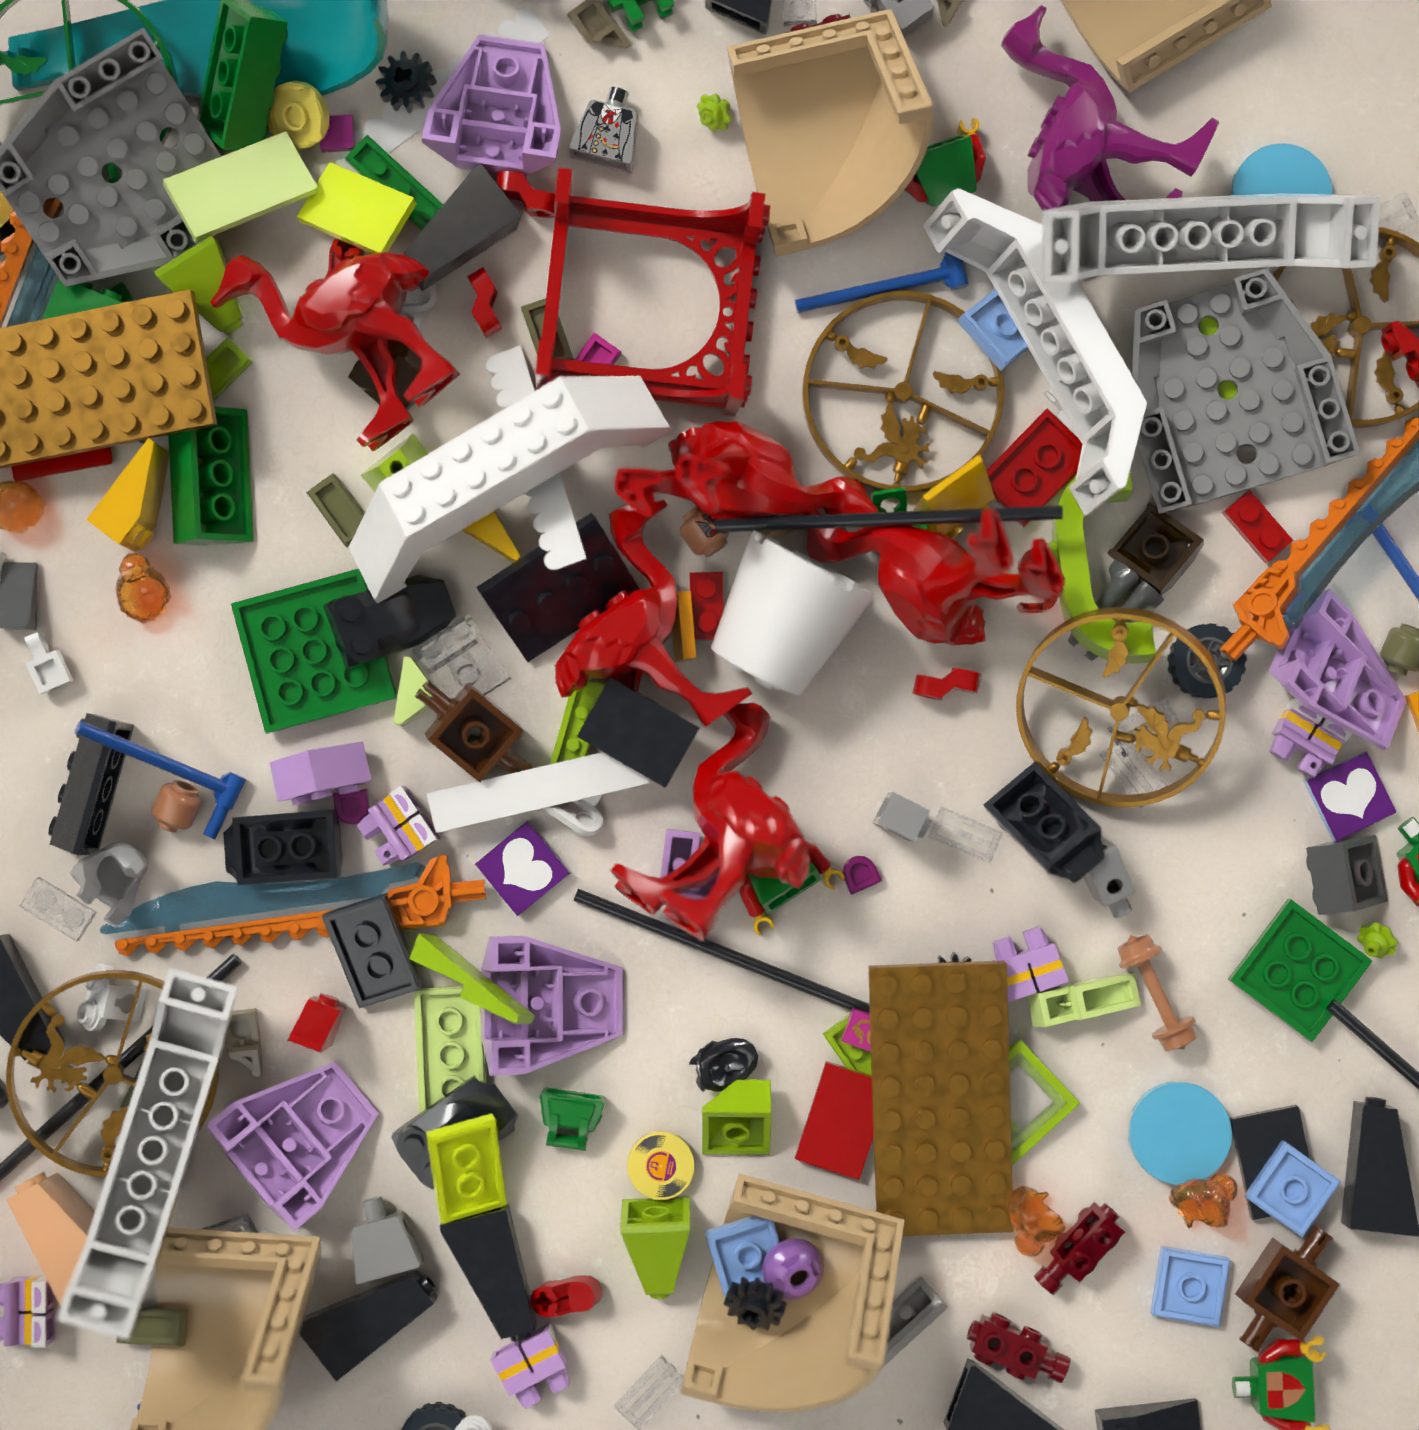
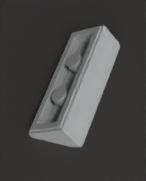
M922 1277L892 1303L882 1368L948 1308Z

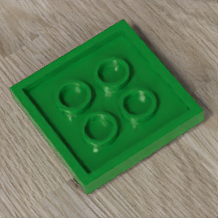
M1287 899L1227 980L1305 1039L1313 1042L1332 1017V1014L1326 1010L1327 1005L1334 999L1341 1004L1373 960L1292 899Z

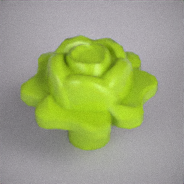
M716 93L712 96L702 95L700 98L701 102L697 104L701 124L709 127L713 132L718 129L722 131L727 130V123L732 121V117L729 114L731 108L729 101L720 99V96Z
M1373 922L1370 926L1360 927L1359 932L1361 934L1358 935L1357 940L1363 945L1364 951L1368 956H1376L1382 959L1386 955H1394L1396 953L1395 947L1399 941L1393 936L1389 927L1380 925L1377 922Z

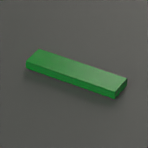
M368 135L344 158L360 175L413 197L417 204L408 219L421 231L444 205Z

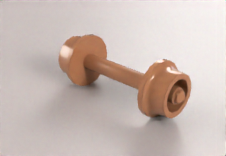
M1149 934L1139 937L1130 935L1128 942L1117 948L1121 957L1119 966L1121 969L1137 965L1163 1020L1164 1026L1154 1031L1152 1037L1160 1041L1165 1051L1177 1048L1184 1050L1187 1044L1197 1038L1193 1027L1195 1018L1189 1016L1177 1020L1149 960L1162 952L1161 946H1156Z

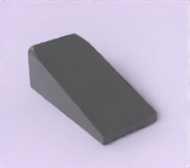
M3 562L0 580V629L36 630L38 563Z

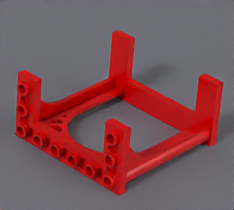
M558 167L554 201L555 222L541 340L539 339L535 371L536 390L558 377L641 376L654 401L723 409L722 415L736 417L739 408L745 407V402H747L748 396H750L752 375H748L750 355L744 354L745 342L752 341L754 322L748 321L749 308L755 309L757 289L751 288L752 277L759 276L761 256L755 255L756 243H762L770 217L771 206L765 205L766 193L752 192L749 202L736 208L704 211L572 196V169ZM568 227L668 239L684 245L697 254L712 273L719 294L718 321L704 347L690 359L678 365L662 369H645L554 358ZM711 240L718 241L711 247L710 251H705L701 247V241L707 242L709 245ZM724 248L735 250L736 258L732 264L726 267H719L715 264L714 257L720 250ZM738 268V272L731 279V283L734 282V284L727 286L724 283V275L730 274ZM735 295V302L728 300ZM725 308H730L732 310V315L725 316L723 314V310ZM732 323V330H730L726 324ZM719 338H725L728 343H724V348L729 353V357L725 352L717 348L716 345ZM706 355L717 356L722 361L724 372L721 375H712L706 370L703 363V358ZM690 367H697L698 374L703 379H696V374L687 376V370Z

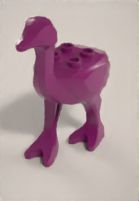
M1040 5L1030 16L1014 23L1004 35L1001 44L1009 58L1028 71L1063 82L1070 87L1064 97L1059 95L1056 97L1051 109L1049 108L1040 126L1042 129L1038 137L1035 138L1027 154L1028 157L1032 158L1027 169L1028 192L1034 196L1042 211L1067 206L1072 190L1085 196L1090 202L1126 200L1118 192L1111 178L1106 159H1120L1132 164L1149 161L1166 162L1190 177L1195 173L1219 125L1218 120L1212 117L1189 139L1178 144L1163 142L1141 134L1116 121L1117 109L1114 98L1104 79L1092 65L1054 54L1041 43L1040 26L1047 11L1046 7ZM1175 188L1166 198H1181L1183 191Z

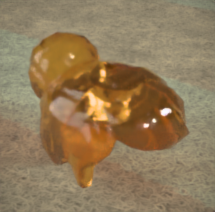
M9 480L1 482L0 529L14 534H22L28 530V527L36 526L44 515V508L46 506L37 489L23 481ZM10 503H15V508H10Z
M129 553L124 556L119 566L120 575L115 587L120 611L124 612L127 617L143 624L155 621L166 611V604L171 599L170 587L163 575L150 566V562L146 557L138 553ZM145 587L147 589L146 593H143L141 588Z
M1219 1173L1213 1175L1210 1180L1193 1178L1185 1183L1178 1184L1171 1189L1168 1196L1169 1202L1173 1208L1177 1207V1211L1183 1217L1187 1228L1192 1227L1194 1220L1202 1221L1211 1227L1222 1228L1228 1224L1230 1202L1236 1198L1238 1188L1237 1183L1231 1176Z
M1021 1185L1012 1191L1009 1198L1010 1221L1017 1233L1014 1240L1018 1252L1027 1257H1035L1044 1250L1045 1243L1059 1237L1066 1227L1061 1217L1044 1205L1043 1201L1049 1195L1048 1192L1038 1193V1191L1031 1187Z

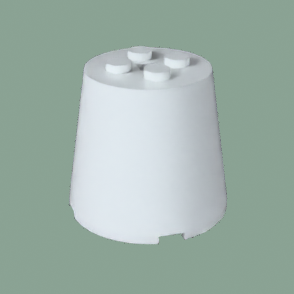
M753 530L711 649L726 659L725 664L740 673L745 671L756 676L754 681L771 690L775 688L781 691L782 689L801 696L870 604L875 594L866 588L864 590L860 589L861 585L821 562L809 558V556L794 548L789 552L778 546L780 543L778 540Z

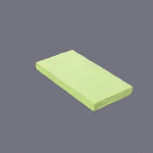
M286 131L163 179V186L194 242L314 195L318 190L316 183Z
M464 986L425 987L414 991L419 1114L474 1075L480 1082L487 1083L486 1056L481 1039V1007L459 998Z

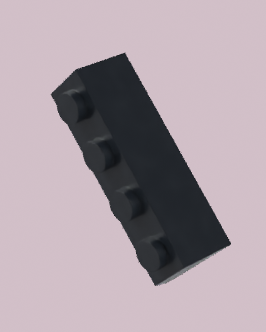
M86 713L85 719L82 718L80 720L128 741L131 739L134 728L133 724L91 713ZM76 734V737L79 738L76 751H72L69 756L67 770L70 773L67 783H64L60 788L58 803H61L58 815L54 816L51 820L48 835L51 836L50 845L80 856L90 855L100 849L126 754Z

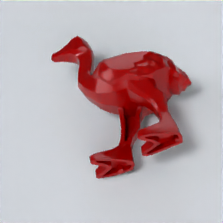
M392 252L354 257L352 260L345 259L334 267V273L324 280L317 279L306 287V293L299 297L292 317L281 291L270 272L259 262L244 255L233 258L226 265L219 290L210 301L213 308H219L228 301L242 295L252 294L261 301L269 321L280 340L297 349L325 355L343 354L353 351L370 374L380 399L376 415L357 438L358 443L362 447L368 445L371 451L374 452L414 421L412 415L397 394L395 385L396 362L388 350V340L405 344L422 360V369L403 395L408 402L414 401L418 408L430 402L460 375L459 371L426 341L412 320L399 315L402 305L406 300L407 292L418 289L420 282L429 275L430 271L418 260L404 254Z
M716 421L706 423L701 428L690 427L686 432H681L676 439L668 443L675 470L658 471L643 468H618L614 484L615 493L646 517H656L658 515L654 493L673 495L691 501L704 513L715 519L804 514L822 507L826 514L879 513L878 508L868 498L863 485L856 479L842 476L816 485L804 486L796 481L790 452L768 435L737 421Z
M665 500L656 501L658 513L667 507L668 504ZM624 504L609 513L610 532L617 548L648 580L652 588L635 590L629 595L624 590L608 601V604L605 605L607 610L601 615L598 610H595L580 621L581 623L577 625L580 630L555 664L556 686L561 698L570 697L574 691H582L587 686L589 678L605 677L608 682L609 678L613 677L639 692L641 676L644 673L657 688L677 694L685 699L704 727H706L749 697L752 692L749 687L720 693L702 692L681 673L670 658L663 645L671 636L675 623L678 603L675 578L647 549L643 542V530L653 517H646L629 504Z
M817 509L804 513V515H822ZM994 509L983 510L980 535L970 534L967 538L973 557L956 540L942 533L912 525L865 527L856 532H848L846 528L807 529L806 549L809 558L819 562H841L859 557L871 551L879 552L878 585L891 609L908 631L917 639L933 644L946 643L952 646L974 645L986 641L984 631L985 620L983 619L984 610L976 605V599L985 597L1000 600L1014 596H1034L1040 599H1057L1065 585V577L1059 564L1043 538L1033 539L1031 562L1020 563L1018 566L1019 574L1007 573L1011 570L1014 559L1007 534L999 514Z
M739 703L723 714L726 720L733 726L735 734L728 744L698 766L692 788L693 811L696 823L705 836L698 849L684 864L662 878L646 876L618 863L610 870L618 879L615 888L622 895L652 916L666 905L662 914L672 923L702 941L706 939L713 929L718 914L726 902L743 886L746 873L758 878H778L783 884L788 883L796 888H800L808 876L811 858L804 837L792 817L788 805L777 796L772 798L765 793L760 783L753 777L748 776L745 778L739 772L731 771L759 748L767 734L770 715L761 705L756 703ZM718 876L714 887L704 899L694 900L678 894L686 889L707 886Z

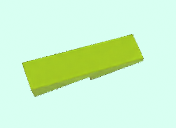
M418 934L409 959L464 984L459 998L515 1024L533 1023L534 1014L438 936Z

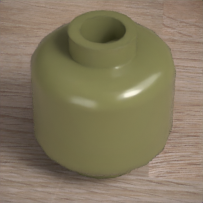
M1401 623L1400 628L1393 627L1389 630L1380 651L1381 658L1388 662V670L1406 676L1408 670L1419 671V628Z

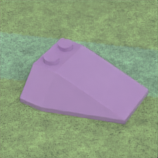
M478 35L429 108L421 138L422 143L455 167L473 170L475 166L481 163L486 171L498 174L500 171L523 173L527 176L555 163L561 138V127L545 45Z
M1328 589L1289 624L1287 630L1290 637L1285 647L1280 650L1278 649L1268 672L1309 710L1382 750L1387 749L1407 700L1352 612Z
M496 936L489 938L481 972L535 1015L532 1024H515L481 1008V1039L491 1076L527 1074L623 1036V967L526 936Z
M333 1062L237 1100L205 1126L226 1157L266 1205L295 1231L322 1208L379 1113L340 1066Z

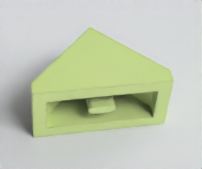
M404 656L393 721V724L405 726L429 708L419 699L415 698V694L419 689L432 697L422 686L429 678L416 660L411 657Z

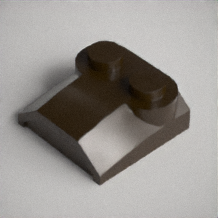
M388 340V350L396 362L395 385L397 394L406 409L409 410L415 402H408L403 395L422 369V360L405 344ZM359 359L348 375V378L380 405L376 386Z
M1149 502L1144 512L1107 554L1112 559L1118 560L1140 577L1141 581L1147 582L1160 595H1163L1174 586L1194 562L1204 545V539L1167 513L1158 514L1156 505Z

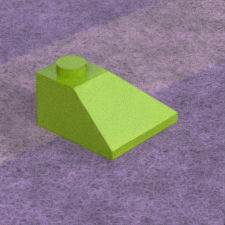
M736 1080L702 1107V1155H770L771 1080Z

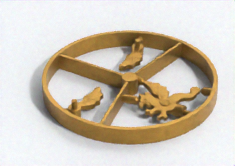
M1379 227L1378 238L1386 240V246L1379 252L1381 262L1372 269V277L1369 282L1373 285V293L1378 294L1380 300L1385 303L1389 301L1388 285L1391 275L1388 272V266L1397 254V250L1394 247L1395 244L1408 250L1419 259V243L1402 233ZM1287 266L1278 267L1274 272L1273 276L1277 281ZM1342 268L1351 311L1346 313L1345 316H1335L1333 313L1327 316H1318L1316 321L1310 324V327L1319 337L1326 336L1335 326L1346 319L1347 321H1352L1348 325V332L1354 337L1353 349L1335 348L1341 344L1340 341L1334 340L1336 334H1332L1320 341L1330 353L1332 359L1334 358V352L1337 357L1351 359L1346 407L1352 427L1366 428L1388 424L1419 408V401L1406 410L1400 403L1397 404L1403 399L1404 394L1394 384L1395 371L1391 355L1383 352L1382 358L1376 360L1377 368L1373 373L1377 376L1376 382L1381 388L1388 391L1385 397L1386 401L1389 404H1396L1394 406L1396 414L1378 419H1352L1362 337L1370 330H1382L1391 322L1371 323L1368 317L1362 316L1352 269ZM1419 321L1400 322L1408 329L1419 328Z
M893 291L877 294L854 303L836 316L823 330L814 344L806 364L802 388L803 410L809 432L815 444L829 463L840 473L858 480L863 486L873 490L881 491L904 487L906 493L923 492L933 489L953 474L951 473L941 479L925 484L901 486V483H899L902 475H906L911 460H915L921 469L924 468V463L929 462L927 459L918 457V453L922 451L929 452L928 446L931 444L927 442L922 447L918 446L916 442L921 438L919 433L922 432L924 435H927V430L925 427H920V424L923 425L926 422L931 410L986 436L980 449L968 462L976 456L982 455L991 442L1001 419L1004 403V379L1002 371L998 369L991 359L990 362L995 377L989 379L984 374H979L972 379H964L961 375H948L934 371L932 374L934 379L939 381V387L947 389L950 394L955 392L962 394L972 387L977 391L984 390L987 385L996 387V410L990 430L913 394L912 386L908 383L929 306L932 305L940 308L957 319L965 313L956 305L930 294L912 291ZM888 301H916L926 304L904 382L898 383L895 388L809 379L814 358L825 339L832 342L835 341L834 346L839 352L847 351L848 358L852 364H858L861 369L865 367L874 369L877 364H884L888 361L887 357L874 354L865 348L857 349L845 335L837 337L836 333L832 330L847 317L868 306ZM808 386L885 394V400L889 404L886 407V412L880 416L882 420L880 430L884 432V438L889 442L881 443L869 455L866 454V450L863 448H856L854 450V457L849 458L843 465L826 447L817 432L809 407ZM894 400L898 403H906L911 400L922 406L917 416V423H915L913 416H910L909 421L906 418L902 419L903 437L899 433L901 426L895 417L892 405ZM884 455L896 458L893 467L895 482L892 485L867 479L852 471L857 465V459H863L865 462H874Z
M1112 607L1092 610L1068 619L1047 634L1031 654L1019 682L1016 697V715L1019 732L1030 757L1062 789L1078 798L1100 805L1137 807L1170 798L1183 791L1203 774L1217 753L1222 739L1226 720V694L1220 672L1213 658L1200 641L1176 622L1150 611L1136 608ZM1115 619L1116 622L1112 630L1115 644L1109 651L1108 663L1102 675L1104 678L1110 676L1113 672L1119 673L1121 666L1128 662L1129 649L1123 640L1127 637L1129 630L1127 624L1124 623L1125 619L1145 622L1170 632L1125 697L1118 696L1114 700L1032 666L1040 653L1057 637L1068 630L1092 621ZM1174 636H1176L1198 655L1208 669L1217 690L1220 711L1209 710L1205 714L1202 709H1195L1193 712L1195 722L1175 724L1169 731V721L1165 719V713L1159 712L1155 706L1147 707L1144 704H1138V700L1133 695ZM1027 676L1110 710V715L1115 719V724L1099 791L1085 787L1059 771L1060 765H1068L1071 762L1072 755L1085 752L1086 747L1091 744L1090 736L1093 730L1088 726L1089 720L1087 717H1083L1078 730L1071 736V744L1067 748H1061L1058 751L1057 762L1050 763L1037 747L1027 725L1024 709V690ZM1130 707H1136L1145 718L1150 730L1155 731L1157 735L1151 733L1145 724L1140 725V730L1134 729L1133 732L1137 737L1130 733L1117 731L1119 721L1128 717ZM1205 716L1209 720H1219V727L1214 742L1204 758L1198 759L1199 756L1191 753V748L1179 744L1184 734L1195 732L1201 727V721L1205 719ZM1115 740L1126 743H1134L1136 741L1135 749L1138 752H1141L1140 747L1142 746L1146 750H1153V756H1146L1145 762L1149 761L1150 765H1153L1157 758H1162L1163 764L1159 768L1160 771L1164 768L1170 771L1171 765L1168 759L1171 757L1185 763L1187 760H1191L1197 764L1182 779L1159 790L1129 795L1102 792Z
M105 970L81 975L63 983L44 996L22 1022L11 1044L7 1059L6 1088L8 1100L14 1118L23 1134L36 1149L53 1162L77 1173L107 1177L116 1149L115 1137L121 1133L128 1106L122 1107L119 1111H112L110 1117L103 1121L104 1128L101 1130V1135L106 1145L100 1152V1158L104 1161L102 1167L75 1161L60 1154L58 1151L108 1084L113 1085L122 1081L133 1087L136 1086L137 1079L124 1074V1068L119 1063L143 982L162 990L165 981L148 974L127 970ZM122 978L139 981L117 1056L107 1055L105 1057L102 1053H97L94 1047L86 1048L81 1044L76 1048L70 1047L63 1054L65 1043L56 1032L55 1026L60 1027L64 1022V1017L62 1014H55V1008L48 1001L73 986L92 980ZM41 1009L46 1015L53 1016L46 1032L52 1045L48 1054L45 1055L36 1050H33L32 1053L25 1050L21 1052V1049L18 1047L20 1039L36 1012ZM152 1033L146 1035L147 1044L144 1047L146 1052ZM17 1056L28 1059L27 1064L40 1069L41 1074L37 1077H32L30 1080L31 1083H36L35 1088L39 1087L42 1079L47 1078L48 1087L46 1091L52 1090L55 1093L57 1088L53 1083L54 1080L59 1079L62 1080V1084L68 1083L69 1087L65 1088V1091L70 1092L77 1085V1090L91 1100L55 1149L45 1143L32 1129L19 1105L14 1082L15 1057ZM105 1060L108 1064L103 1073L105 1082L98 1091L85 1083H79V1081L87 1080V1076L83 1075L87 1069L85 1067L72 1068L68 1064L72 1063L79 1066L88 1062ZM219 1066L198 1132L206 1121L214 1102L219 1077Z

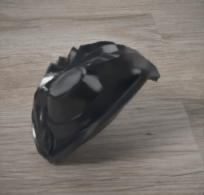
M730 1038L719 1042L712 1040L704 1048H701L697 1055L691 1058L689 1065H696V1073L698 1075L696 1083L701 1091L722 1092L734 1081L747 1079L757 1067L759 1056L754 1045L745 1039Z

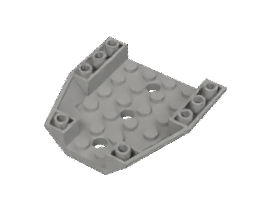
M144 27L54 80L0 146V191L65 287L165 265L203 241L194 242L163 186V179L219 158L221 155L163 64V57ZM167 127L175 129L179 135L177 145L172 148L165 147L160 141V133ZM109 162L116 163L121 169V177L114 183L105 181L101 173L103 166ZM57 198L62 202L63 212L59 217L51 218L45 215L43 204L47 199Z
M1268 268L1236 277L1230 284L1170 303L1166 299L1134 310L1132 377L1147 402L1137 443L1158 514L1192 507L1322 468L1360 454L1332 357ZM1203 318H1212L1217 322L1218 330L1213 335H1204L1199 331V321ZM1225 381L1232 382L1237 388L1236 396L1230 400L1221 398L1217 392L1220 383ZM1248 445L1255 450L1256 458L1254 462L1243 464L1238 460L1237 450L1241 446Z

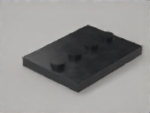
M592 512L575 522L586 559L559 569H549L546 567L544 559L550 551H545L538 546L476 587L527 662H530L579 630L580 628L577 625L593 611L598 610L601 615L607 610L605 605L608 604V601L625 590L629 595L635 590H640Z

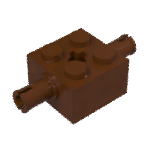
M427 680L422 686L432 697L421 689L415 694L416 699H419L437 714V719L425 732L427 740L479 783L496 764L509 774L520 772L516 766L523 771L532 768L530 763H527L510 749L524 732L523 728L471 683L468 682L457 696L452 699L435 687L430 680ZM470 727H478L481 734L478 737L475 735L469 737L467 730Z
M1316 1225L1312 1227L1313 1229L1299 1250L1295 1249L1292 1251L1272 1237L1235 1293L1244 1303L1253 1308L1254 1313H1256L1243 1335L1239 1338L1240 1341L1248 1347H1252L1256 1352H1259L1260 1347L1274 1327H1281L1303 1342L1340 1286L1337 1281L1317 1268L1319 1265L1316 1262L1330 1241L1333 1240V1237ZM1286 1285L1291 1287V1290L1288 1293L1286 1291H1283V1288Z

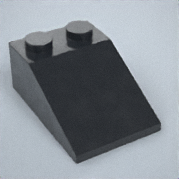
M1196 1398L1095 1409L1097 1430H1201Z

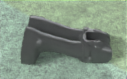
M1114 560L1108 569L1111 582L1095 603L1099 609L1112 608L1140 578L1118 560ZM1142 580L1122 607L1141 610L1147 607L1157 608L1164 601V598L1152 586ZM1125 619L1124 623H1129L1131 620ZM1071 633L1067 641L1075 647L1079 642ZM1089 650L1085 654V657L1091 661L1099 657Z

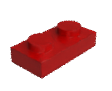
M1250 490L1245 492L1222 512L1223 516L1265 564L1294 541Z
M689 572L695 640H714L724 612L723 572Z

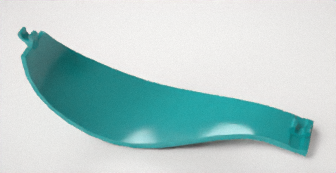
M161 0L138 6L153 22L164 38L172 55L178 88L183 96L201 98L221 0ZM248 0L255 5L273 10L288 22V38L282 47L280 57L281 70L278 77H276L274 89L278 85L296 80L307 82L323 96L351 86L367 76L384 57L388 26L387 0ZM130 9L71 23L76 67L143 27L153 42L156 41L146 25ZM64 25L8 37L9 51L4 52L9 57L15 58L18 55H23L27 57L48 58L47 63L40 66L39 72H31L25 76L22 73L15 74L11 71L12 85L17 91L50 85L54 80L69 72Z

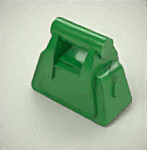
M549 1087L544 1088L540 1095L543 1124L549 1127L546 1146L586 1151L587 1132L590 1133L596 1130L597 1124H599L603 1116L601 1113L606 1102L605 1096ZM558 1128L579 1131L578 1136L557 1134Z

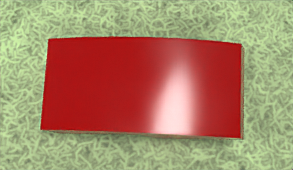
M1398 320L1391 322L1381 330L1383 334L1381 336L1383 349L1387 354L1391 355L1393 361L1406 357L1407 374L1412 381H1415L1417 388H1419V339Z

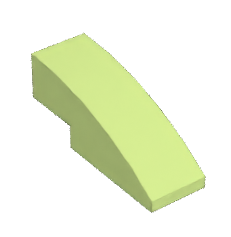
M1134 972L1056 986L1041 992L1036 991L1037 993L1027 996L1033 1027H1049L1141 1006Z

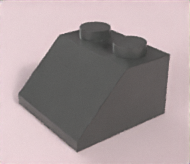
M1376 835L1328 842L1306 848V864L1311 873L1313 884L1312 898L1317 906L1318 915L1352 912L1388 901Z

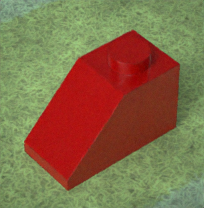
M320 993L319 997L313 996L309 998L290 1033L288 1041L321 1053L332 1046L346 1007L338 1005V998L324 993Z

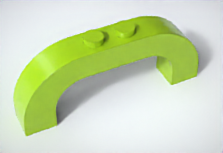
M1130 471L1126 486L1105 503L1129 500L1133 491ZM1076 477L1069 483L1060 498L1058 506H1063V519L1053 520L1052 542H1048V546L1065 577V585L1059 596L1065 621L1082 613L1099 609L1094 602L1083 530L1084 514L1069 489V486L1076 480ZM1115 620L1092 621L1070 630L1083 647L1093 654L1108 660L1109 651L1115 644L1112 635L1113 627L1116 624ZM1145 622L1126 623L1129 630L1127 637L1123 640L1129 649L1127 664L1150 662L1156 653L1152 625Z

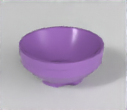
M799 1238L787 1239L775 1245L766 1255L762 1265L764 1282L766 1284L772 1282L773 1292H783L782 1299L785 1300L800 1299L813 1292L819 1285L824 1273L823 1260L817 1248L811 1242ZM796 1271H807V1279L802 1284H790V1278Z

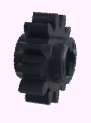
M401 51L400 60L398 61L389 55L388 62L390 67L379 66L378 69L384 78L376 80V85L382 90L380 96L384 103L390 102L394 111H398L403 104L408 113L412 112V104L417 103L420 108H425L422 98L424 96L434 98V94L429 86L437 84L435 76L430 74L433 69L429 61L422 63L419 53H415L412 59L409 60L406 52ZM408 79L410 82L405 85L403 82Z
M741 1277L740 1284L731 1282L724 1305L729 1307L728 1316L738 1317V1325L745 1324L750 1326L752 1330L762 1326L763 1329L768 1331L771 1324L780 1325L787 1302L782 1300L783 1292H773L772 1282L766 1284L761 1282L759 1277L749 1282L747 1278Z

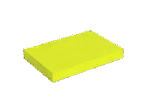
M329 162L316 183L318 187L317 193L307 198L296 217L300 223L371 254L389 251L417 203L411 196Z
M493 1114L426 1132L438 1217L441 1224L507 1206L496 1119Z

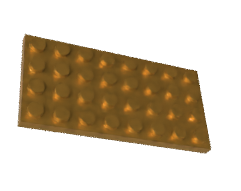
M191 289L0 328V469L147 440L148 438L152 439L217 426L195 292Z
M1006 961L869 965L876 1212L904 1219L902 1236L1014 1232Z

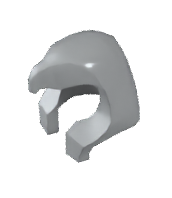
M112 843L84 857L72 868L70 875L80 885V890L76 895L85 904H91L96 898L111 907L104 920L113 926H118L133 911L136 894L148 869L149 862L141 851L127 843Z

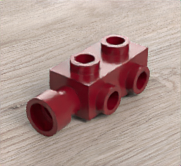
M1094 1202L1090 1207L1082 1209L1078 1214L1077 1222L1068 1232L1062 1233L1056 1238L1055 1246L1050 1250V1254L1054 1259L1047 1267L1042 1266L1034 1275L1035 1280L1052 1295H1055L1063 1286L1062 1281L1068 1274L1080 1283L1087 1274H1090L1095 1269L1097 1263L1104 1255L1117 1245L1119 1239L1125 1233L1124 1229L1117 1222L1120 1216L1106 1203L1100 1207ZM1090 1217H1094L1091 1222L1086 1223ZM1071 1242L1070 1247L1064 1248L1066 1243Z
M992 1312L990 1317L982 1314L979 1322L976 1320L972 1321L966 1339L971 1341L969 1345L971 1352L975 1353L974 1358L989 1366H993L994 1362L1007 1367L1005 1370L1007 1373L1022 1380L1026 1376L1036 1379L1038 1372L1041 1371L1046 1373L1047 1378L1060 1384L1064 1381L1070 1367L1071 1358L1059 1352L1055 1354L1048 1352L1046 1342L1041 1340L1043 1334L1028 1326H1024L1022 1331L1009 1326L1011 1323L1010 1319L995 1312ZM991 1338H998L1000 1340V1345L997 1348L988 1346V1341ZM1025 1351L1032 1354L1028 1362L1020 1360V1355Z

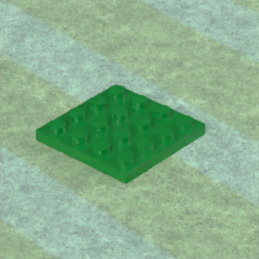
M359 568L231 603L266 734L397 699L387 657L346 670L323 608L326 603L336 601L343 596H351L368 590V586Z

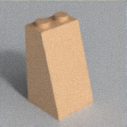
M42 1172L14 1187L17 1194L6 1200L61 1307L67 1286L70 1283L85 1246L95 1211L58 1172L49 1177H46L45 1173Z

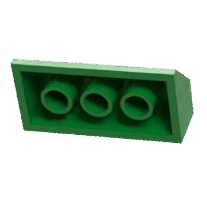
M244 0L220 1L197 116L208 136L224 150L233 151L260 142L266 138L268 112L274 102L273 89L276 77H278L281 70L280 57L282 47L288 38V22L273 10Z
M214 406L217 426L168 435L174 544L203 546L254 542L247 409Z

